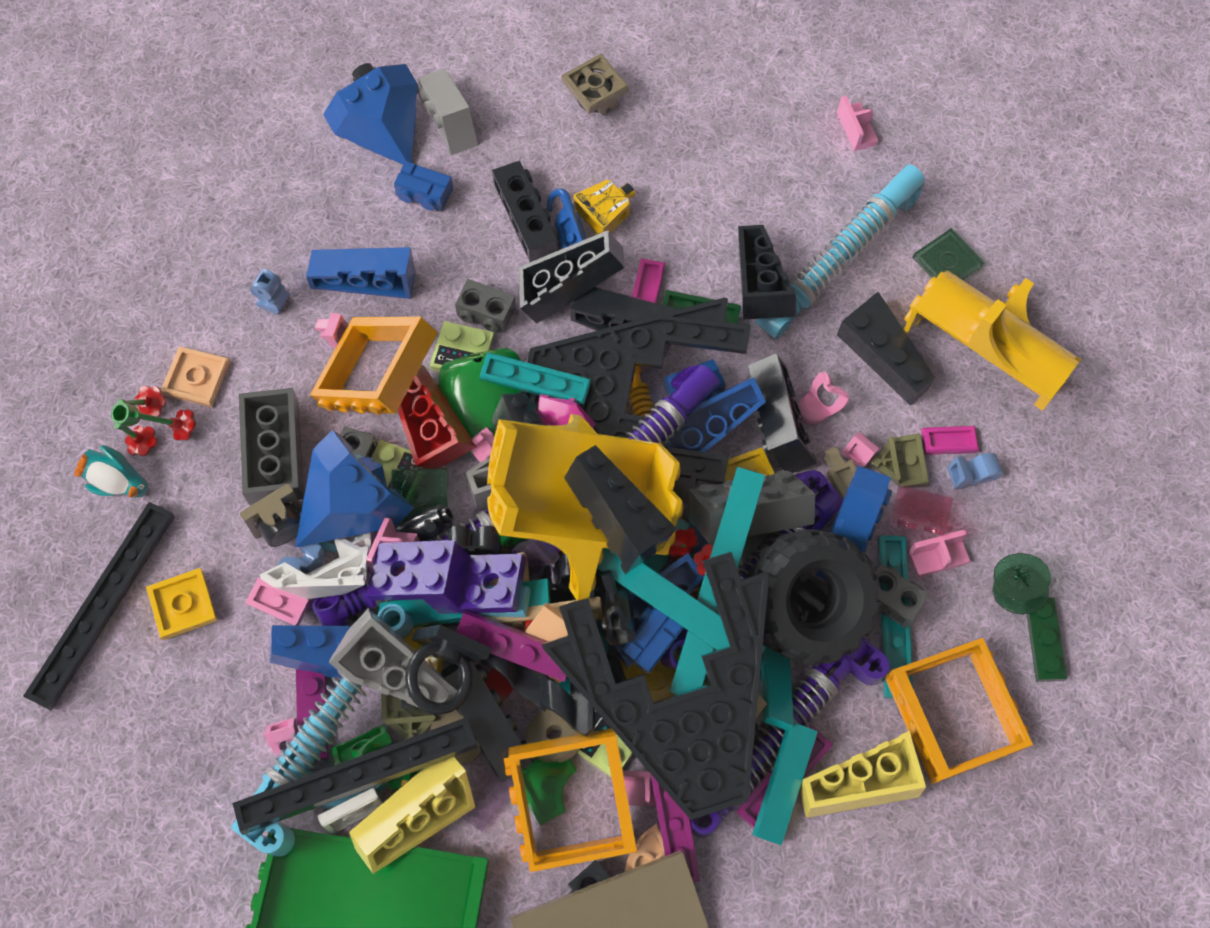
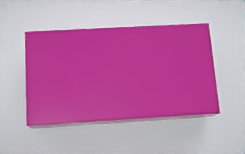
M640 259L632 297L657 304L665 269L664 262Z
M975 426L926 427L921 430L924 455L968 454L979 451Z

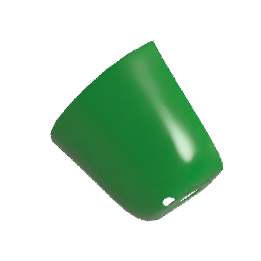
M501 348L477 352L445 362L441 366L439 389L471 439L486 427L495 436L496 431L492 417L502 394L521 393V390L483 381L479 378L487 352L521 361L512 349ZM483 357L481 362L474 361L476 358Z

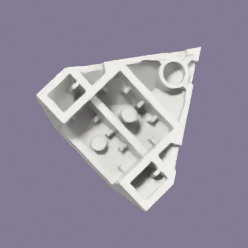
M371 533L334 540L339 558L307 574L284 562L260 574L261 580L274 588L306 599L349 593L365 585L368 568L366 559L371 547Z

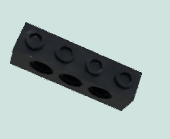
M520 160L493 169V184L529 262L558 251L557 243L560 242L558 231L550 226L549 212L547 208L542 209L540 204L541 196L538 189H533L531 185L532 178L529 170L523 168Z

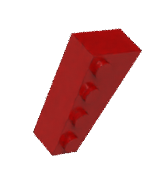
M421 365L398 408V413L415 466L435 471L477 446L472 442L471 437L425 366Z

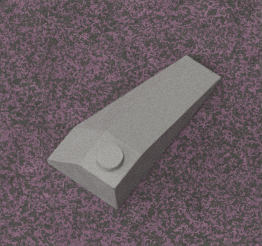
M368 608L346 632L329 663L356 684L366 685L378 690L382 694L392 695L418 707L410 698L405 683L407 665L416 651ZM426 660L422 662L418 671V685L423 695L433 702H445L451 699L458 690Z

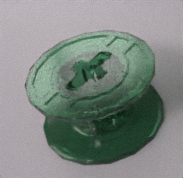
M1016 553L1004 557L997 563L994 568L992 593L995 601L1001 608L1021 615L1035 613L1043 608L1049 597L1051 573L1048 566L1040 558L1031 554Z

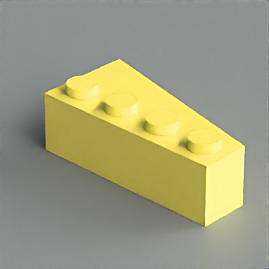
M910 731L901 734L898 738L877 745L874 749L863 754H857L839 765H833L803 779L799 793L805 816L810 818L919 798L926 785Z
M455 757L425 767L349 832L355 850L373 874L475 808L466 770Z

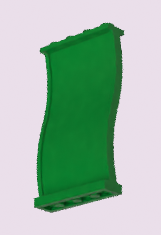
M290 828L295 836L292 850L284 856L267 854L266 862L262 861L260 864L258 880H261L258 893L255 892L252 897L250 910L254 911L251 924H247L245 927L478 928L489 860L483 857H472L414 847L373 874L355 850L351 838ZM268 832L267 837L272 838L276 843L275 834Z

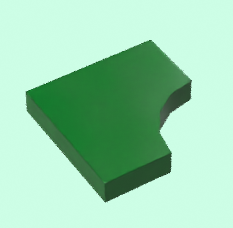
M381 724L333 747L331 751L334 764L346 762L392 743L385 724Z
M571 758L563 762L551 761V763L537 759L533 761V764L522 770L528 805L540 827L566 812L563 803V789L568 779L577 772Z

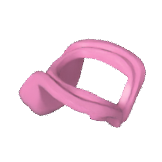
M825 371L820 372L815 377L810 391L798 402L803 416L801 421L811 425L819 424L831 415L841 411L848 403L849 395L842 388L833 386L830 376ZM821 384H824V388L828 392L839 395L837 401L830 407L824 405L818 397V389Z

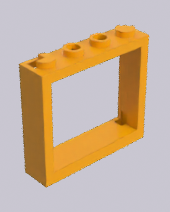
M353 317L310 396L318 402V407L325 408L329 412L336 410L343 413L353 411L360 414H365L366 412L381 415V413L396 414L438 332L422 317ZM368 341H402L376 392L342 390Z
M984 638L893 669L885 676L888 687L907 730L910 731L914 746L932 785L1033 745L1027 732L1029 729L1020 718L1018 705L1014 698L1010 696L1006 688L1005 677L998 670L993 660L992 650L989 651ZM969 655L1010 745L948 768L908 677Z
M612 728L593 731L586 737L582 734L509 747V757L504 758L506 776L512 775L514 786L509 787L512 805H518L519 815L514 816L517 834L523 833L525 844L520 845V852L523 862H528L530 872L637 852L617 736ZM605 744L621 836L537 851L520 760Z

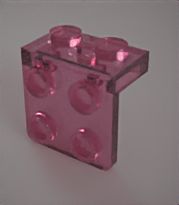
M898 485L891 517L897 519V524L917 529V524L924 526V531L944 536L945 531L952 532L953 530L952 526L947 525L953 498Z

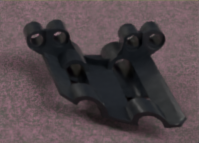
M453 526L448 529L447 540H455L470 556L518 553L513 548L502 545L501 535L494 526H481L476 531H472L465 526ZM562 553L560 557H548L544 559V562L528 559L529 581L548 579L551 604L576 600L569 589L570 566L565 553ZM599 569L596 570V585L594 590L590 592L589 598L596 597V591L604 588L600 576L602 571ZM491 653L488 659L479 660L485 666H490L502 674L509 681L510 687L545 712L546 709H549L559 715L576 732L586 737L595 729V709L571 681L569 694L557 683L548 679L547 675Z

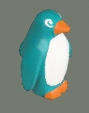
M101 445L100 449L103 452L88 449L80 457L74 475L82 477L89 482L85 484V487L91 493L99 496L122 494L128 495L130 498H141L146 494L148 488L146 480L115 449L107 445Z

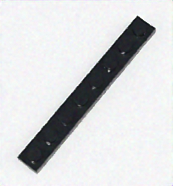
M148 502L23 697L52 711L175 518L172 512Z
M468 718L460 719L236 801L232 804L239 831L242 835L474 750L478 747Z

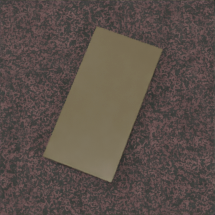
M681 850L510 917L513 928H709Z

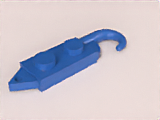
M558 188L549 195L547 209L549 212H552L554 200L557 197L561 198L564 208L558 213L554 225L564 249L587 239L579 213L575 211L570 194L565 189Z

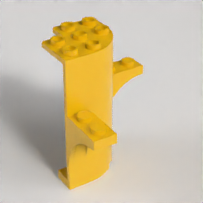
M949 270L942 271L937 278L933 276L930 279L922 296L917 295L909 307L911 308L904 318L907 322L904 328L906 333H909L914 326L917 327L924 318L931 321L1038 394L1040 397L1034 403V406L1042 411L1082 360L1030 325L1026 312V303L1029 291L1034 283L1027 278L1020 285L1016 283L1006 295L1009 299L1004 303L998 299L996 301L992 300Z
M570 414L568 424L559 426L536 425L499 419L491 450L487 484L491 485L492 490L491 495L487 498L491 521L501 536L540 540L562 550L569 561V589L576 600L589 598L590 592L594 590L597 566L601 564L603 559L602 548H608L606 545L608 540L601 529L597 530L591 521L593 516L588 508L582 507L564 479L576 456L596 445L676 527L677 520L683 512L682 500L673 491L675 481L680 476V463L661 443L597 434L581 415ZM675 531L664 547L655 554L668 555L670 545H673L675 541Z

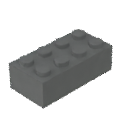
M286 388L240 393L242 494L249 505H253L285 484L290 485L298 500L304 499L299 401L294 389Z
M778 471L776 474L765 476L747 537L814 524L815 493L791 471ZM727 480L725 483L718 485L704 484L698 488L688 490L689 521L710 544L715 542L733 480Z

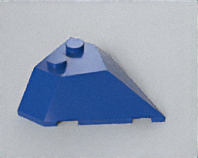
M406 64L377 67L336 92L323 113L336 136L347 139L358 146L402 165L405 161L413 163L412 147H414L417 112L416 96L419 85Z
M333 429L312 451L295 547L379 531L384 518H391L394 527H396L414 507L395 488L391 491L351 452L353 448Z

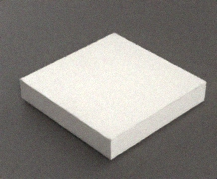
M371 788L317 817L322 827L328 832L335 834L369 816L383 804V800L377 791Z

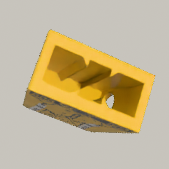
M604 180L573 195V205L575 211L579 213L597 235L607 230L612 233L630 215L631 203L629 199L635 196V191L629 183L624 184L618 189L610 180Z

